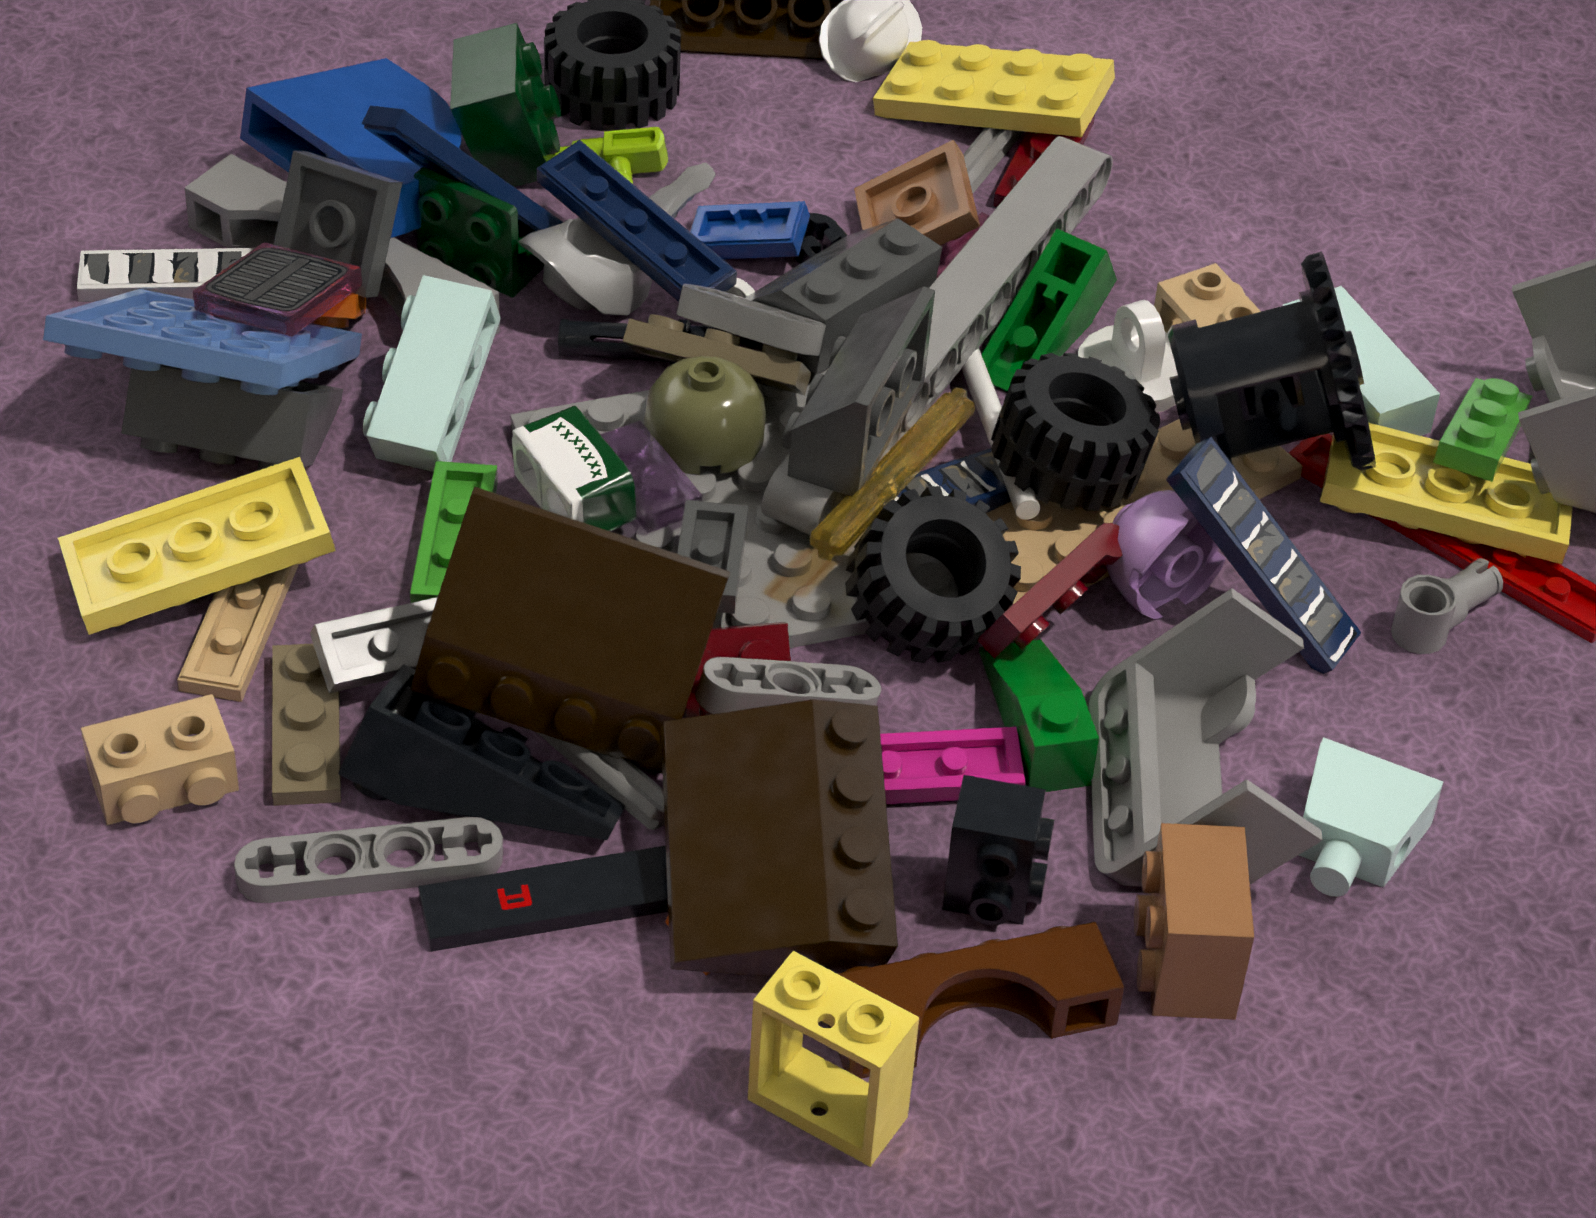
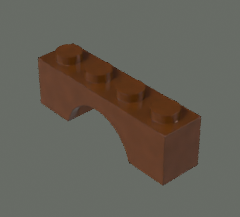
M1096 922L1071 927L1056 926L1042 933L1007 940L991 939L973 947L938 954L922 953L908 960L874 967L858 966L838 974L919 1017L914 1067H917L919 1047L926 1033L939 1020L956 1011L974 1007H994L1008 1010L1027 1018L1053 1039L1117 1025L1124 991L1122 980ZM838 1052L844 1070L861 1079L870 1077V1069Z

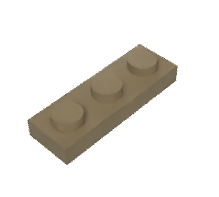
M650 314L648 323L629 318L623 342L637 353L672 362L698 356L720 357L740 365L758 384L804 396L806 394L811 372L802 362L797 361L798 353L763 344L761 352L740 347V337L715 329H706L704 337L683 332L684 323L660 315Z
M313 644L272 645L273 806L341 802V775L338 774L341 768L340 692H328Z

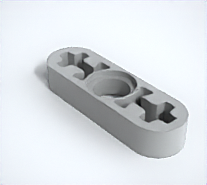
M683 284L676 313L681 317L779 349L814 356L820 355L826 324L724 291L692 284Z
M716 657L705 663L695 697L700 706L712 714L810 699L876 706L881 693V685L870 673L849 665Z

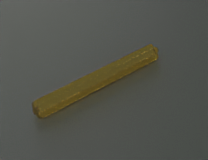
M955 388L951 393H944L879 461L871 477L853 496L847 495L811 532L810 545L818 549L819 558L830 561L835 555H843L870 526L882 508L899 495L973 415L975 403L967 398L966 390Z

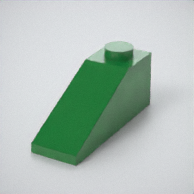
M1056 228L981 354L994 387L1007 392L1013 375L1017 369L1022 368L1024 362L1031 358L1039 360L1041 355L1049 353L1062 356L1091 325L1117 281L1107 250Z
M1041 639L1033 640L1022 651L1015 643H1011L995 659L984 647H979V653L1004 726L1017 727L1025 786L1046 789V792L1092 786L1091 780L1094 774L1099 736L1081 688Z

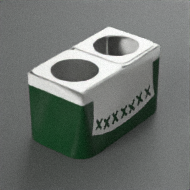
M576 406L561 410L512 431L514 475L541 509L607 531L615 530L636 519L635 484L629 469Z

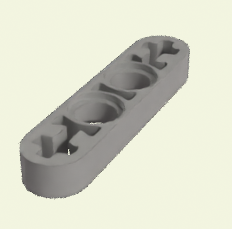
M463 817L263 838L251 841L240 849L235 857V877L239 892L247 899L257 903H275L416 888L421 885L496 873L503 862V836L500 829L489 820L481 817ZM478 842L481 854L467 856L464 843ZM436 844H442L444 860L435 861ZM401 849H411L423 856L420 862L406 868L393 866L386 861L391 853ZM333 856H342L354 863L350 870L338 875H328L317 868L320 862ZM304 858L305 875L297 876L295 859ZM265 863L273 864L274 876L260 878L259 865Z

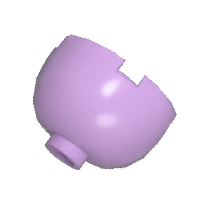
M1164 490L1148 494L1126 505L1117 513L1113 524L1120 526L1118 542L1123 556L1113 565H1106L1115 588L1123 598L1141 614L1158 619L1163 616L1156 608L1176 597L1184 604H1187L1205 592L1222 569L1226 558L1218 552L1219 548L1176 492L1174 490Z

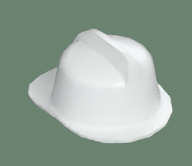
M843 0L829 13L821 25L819 35L821 53L831 70L841 78L850 82H859L891 71L909 42L921 41L922 25L919 14L910 0Z

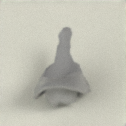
M706 162L687 167L672 184L660 188L649 198L675 219L678 212L686 206L688 201L694 198V195L709 187L716 174L713 168ZM580 218L568 219L559 225L530 233L518 241L522 248L530 251L544 263L543 282L547 288L574 308L587 311L595 308L603 314L629 315L639 308L648 297L652 279Z

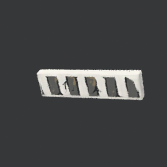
M262 248L81 251L77 282L78 301L95 302L137 289L193 300L230 299L207 291L205 286L244 258Z

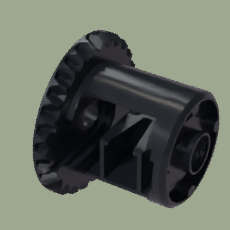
M1322 251L1306 256L1301 263L1306 290L1299 292L1300 302L1198 328L1196 319L1171 326L1167 334L1178 375L1169 377L1182 431L1191 428L1195 445L1212 437L1232 463L1231 458L1333 432L1336 442L1344 441L1349 460L1354 468L1361 471L1376 468L1370 428L1360 385L1364 384L1362 369L1352 332L1345 329L1333 282Z

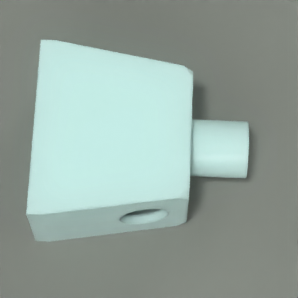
M1323 737L1303 815L1304 819L1321 829L1322 841L1299 854V856L1316 862L1310 874V880L1314 887L1320 892L1334 897L1345 895L1355 877L1384 887L1431 826L1443 781Z

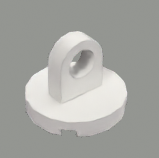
M1140 300L1121 306L1117 310L1114 325L1106 326L1090 334L1079 347L1078 356L1087 359L1090 356L1102 360L1101 363L1110 367L1116 366L1125 371V376L1130 379H1136L1144 387L1143 393L1152 396L1157 405L1155 411L1157 413L1163 412L1176 405L1169 377L1178 375L1168 334L1164 331V325L1159 313L1149 301Z

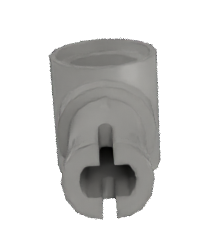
M1479 558L1449 579L1432 575H1416L1408 578L1402 584L1391 627L1392 637L1395 642L1405 650L1417 654H1431L1439 651L1446 644L1449 630L1465 621L1470 609L1501 592L1503 589V579L1499 570L1495 566L1487 569L1489 561Z

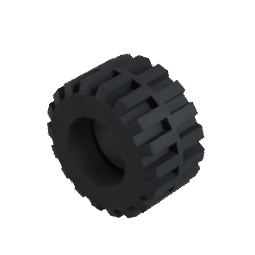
M588 0L584 3L575 2L568 5L567 11H558L552 17L553 22L547 23L544 37V86L552 85L554 87L560 105L561 117L570 112L571 123L580 126L585 120L590 121L592 130L602 131L604 124L614 125V131L626 130V124L634 123L638 129L648 126V117L651 116L656 121H659L666 116V108L672 110L677 104V96H679L681 35L680 30L676 29V22L671 16L663 15L662 9L655 5L647 6L645 1Z
M1049 353L1041 355L1039 360L1029 359L1023 363L1021 369L1016 370L992 433L991 440L993 445L991 450L993 457L1000 460L998 467L1004 475L1016 477L1014 484L1022 491L1031 488L1036 495V499L1047 504L1051 501L1060 504V507L1064 509L1074 510L1075 507H1082L1086 511H1099L1101 505L1107 508L1115 507L1120 504L1121 499H1128L1133 494L1158 435L1160 414L1155 411L1157 405L1152 396L1143 393L1144 387L1136 379H1130L1125 376V371L1116 366L1110 367L1101 363L1102 360L1090 356L1087 359L1073 353H1064L1063 356Z
M927 486L921 495L918 494L915 488L902 493L896 502L891 500L882 508L855 544V550L848 558L846 571L852 574L845 582L846 596L857 597V601L852 606L851 611L856 621L865 618L870 624L865 633L874 642L880 636L889 642L886 651L896 656H899L904 650L911 651V661L925 663L934 654L937 662L940 663L950 661L957 652L961 655L966 654L978 644V638L1013 604L1018 593L1013 587L1021 579V566L1011 563L1019 554L1015 541H1005L1003 534L1009 528L1001 517L993 522L985 514L990 507L980 499L975 505L966 502V492L954 488L948 496H944L941 486ZM922 553L932 556L943 563L956 581L958 597L939 596L923 588L911 574L906 554Z

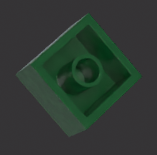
M517 23L453 39L450 110L473 159L513 187L537 182V168L553 158L554 153L560 152V142L554 125V119L559 118L561 114L554 87L552 85L544 86L540 77L542 65L538 50L533 42H525Z

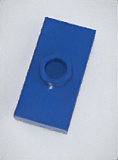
M805 201L698 206L690 232L722 259L796 257L800 253L810 214Z

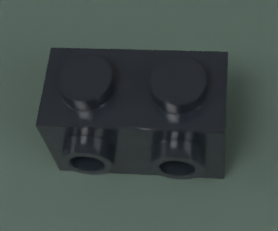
M969 775L963 776L952 824L942 910L971 915L976 921L986 925H1001L1005 922L1023 925L1027 903L1041 904L1048 864L1035 862V859L1048 860L1055 822L1053 819L1042 818L1046 789Z

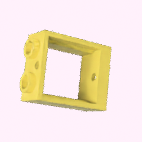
M792 951L753 999L748 1100L871 1167L908 1118L919 1017ZM822 1021L831 1026V1028H822L818 1023ZM803 1034L870 1069L869 1083L803 1048ZM820 1107L825 1109L827 1113L817 1116L811 1110Z

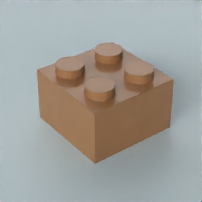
M1161 823L1156 851H1145L1143 856L1142 889L1143 893H1148V895H1136L1134 933L1135 936L1145 937L1146 948H1148V950L1140 949L1138 954V991L1151 993L1152 1016L1236 1020L1254 941L1245 827Z

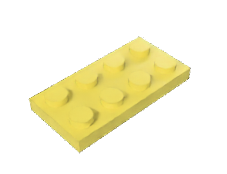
M933 40L909 42L873 97L874 111L876 116L883 118L1082 137L1115 79L1114 60L1093 58L1088 54H1073L1070 56L1045 54L1035 49L1019 51L990 49L988 46L981 44L966 47L939 44Z
M1368 422L1376 468L1361 471L1351 465L1344 441L1336 442L1333 435L1320 502L1334 505L1345 512L1365 513L1396 521L1407 528H1423L1454 536L1469 544H1485L1516 552L1524 558L1527 555L1559 564L1563 563L1569 546L1573 507L1557 503L1551 492L1546 494L1540 493L1533 476L1531 464L1504 457L1491 482L1433 463L1439 440Z
M300 457L58 538L79 610L89 635L111 627L124 625L129 621L173 606L183 605L193 599L234 585L247 583L252 579L296 564L306 563L313 558L336 551L329 528Z

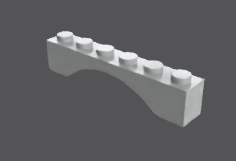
M230 154L185 187L189 228L227 248H273L287 182L260 167ZM395 237L390 238L379 294L392 306L400 321L405 301L409 295L416 296L423 275L492 290L499 311L498 291L451 268L440 260L432 258L399 241ZM500 322L495 335L500 332Z

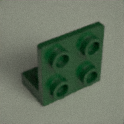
M421 167L414 174V178L419 180L418 209L421 227L417 229V249L512 298L544 268V263L530 251L522 248L518 242L525 236L518 233V211L514 205L426 167Z

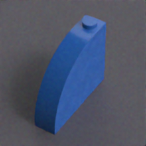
M387 58L247 87L240 134L241 140L288 173L293 151H307L403 182L391 238L409 233L421 227L418 209L419 180L414 178V174L421 167L366 130L361 123L370 105L404 109L460 149L461 131L450 110V106L432 88Z

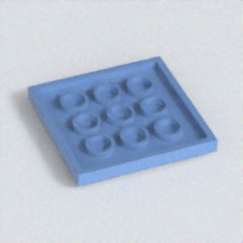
M137 289L46 315L43 336L45 341L64 344V353L70 356L87 359L102 358V353L123 356V365L129 368L145 371L160 370L161 365L181 368V377L203 383L219 382V377L241 381V390L260 395H276L278 390L283 387L298 386L300 380L318 378L319 373L325 370H337L338 365L358 357L362 333L144 289Z

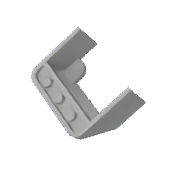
M1596 259L1513 285L1512 293L1532 337L1534 356L1525 358L1530 382L1536 392L1545 390L1550 402L1518 412L1519 421L1535 456L1534 459H1531V468L1536 485L1541 494L1551 492L1557 503L1596 513Z
M1233 588L1110 669L1099 680L1092 692L1089 712L1099 736L1094 774L1091 780L1094 861L1100 872L1121 885L1142 887L1144 852L1156 851L1161 823L1245 827L1250 884L1322 841L1321 829L1247 779L1222 794L1219 744L1232 735L1244 730L1251 722L1255 713V680L1304 649L1301 637Z

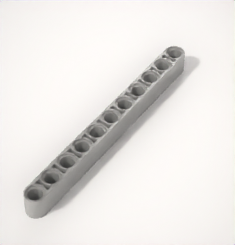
M1062 136L1055 138L930 286V289L935 290L924 384L865 487L965 365L972 353L978 349L1004 317L1056 228L1071 234L1100 198L1111 174L1113 166L1111 155ZM788 455L768 482L762 499V513L764 516L817 539H822L830 532L856 498L787 476Z

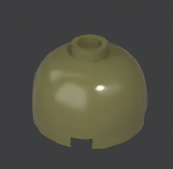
M709 356L682 359L667 367L649 389L644 416V429L647 433L648 448L663 464L687 474L700 475V466L712 467L721 465L720 474L735 471L751 462L763 447L766 420L764 398L752 376L734 362L720 357Z

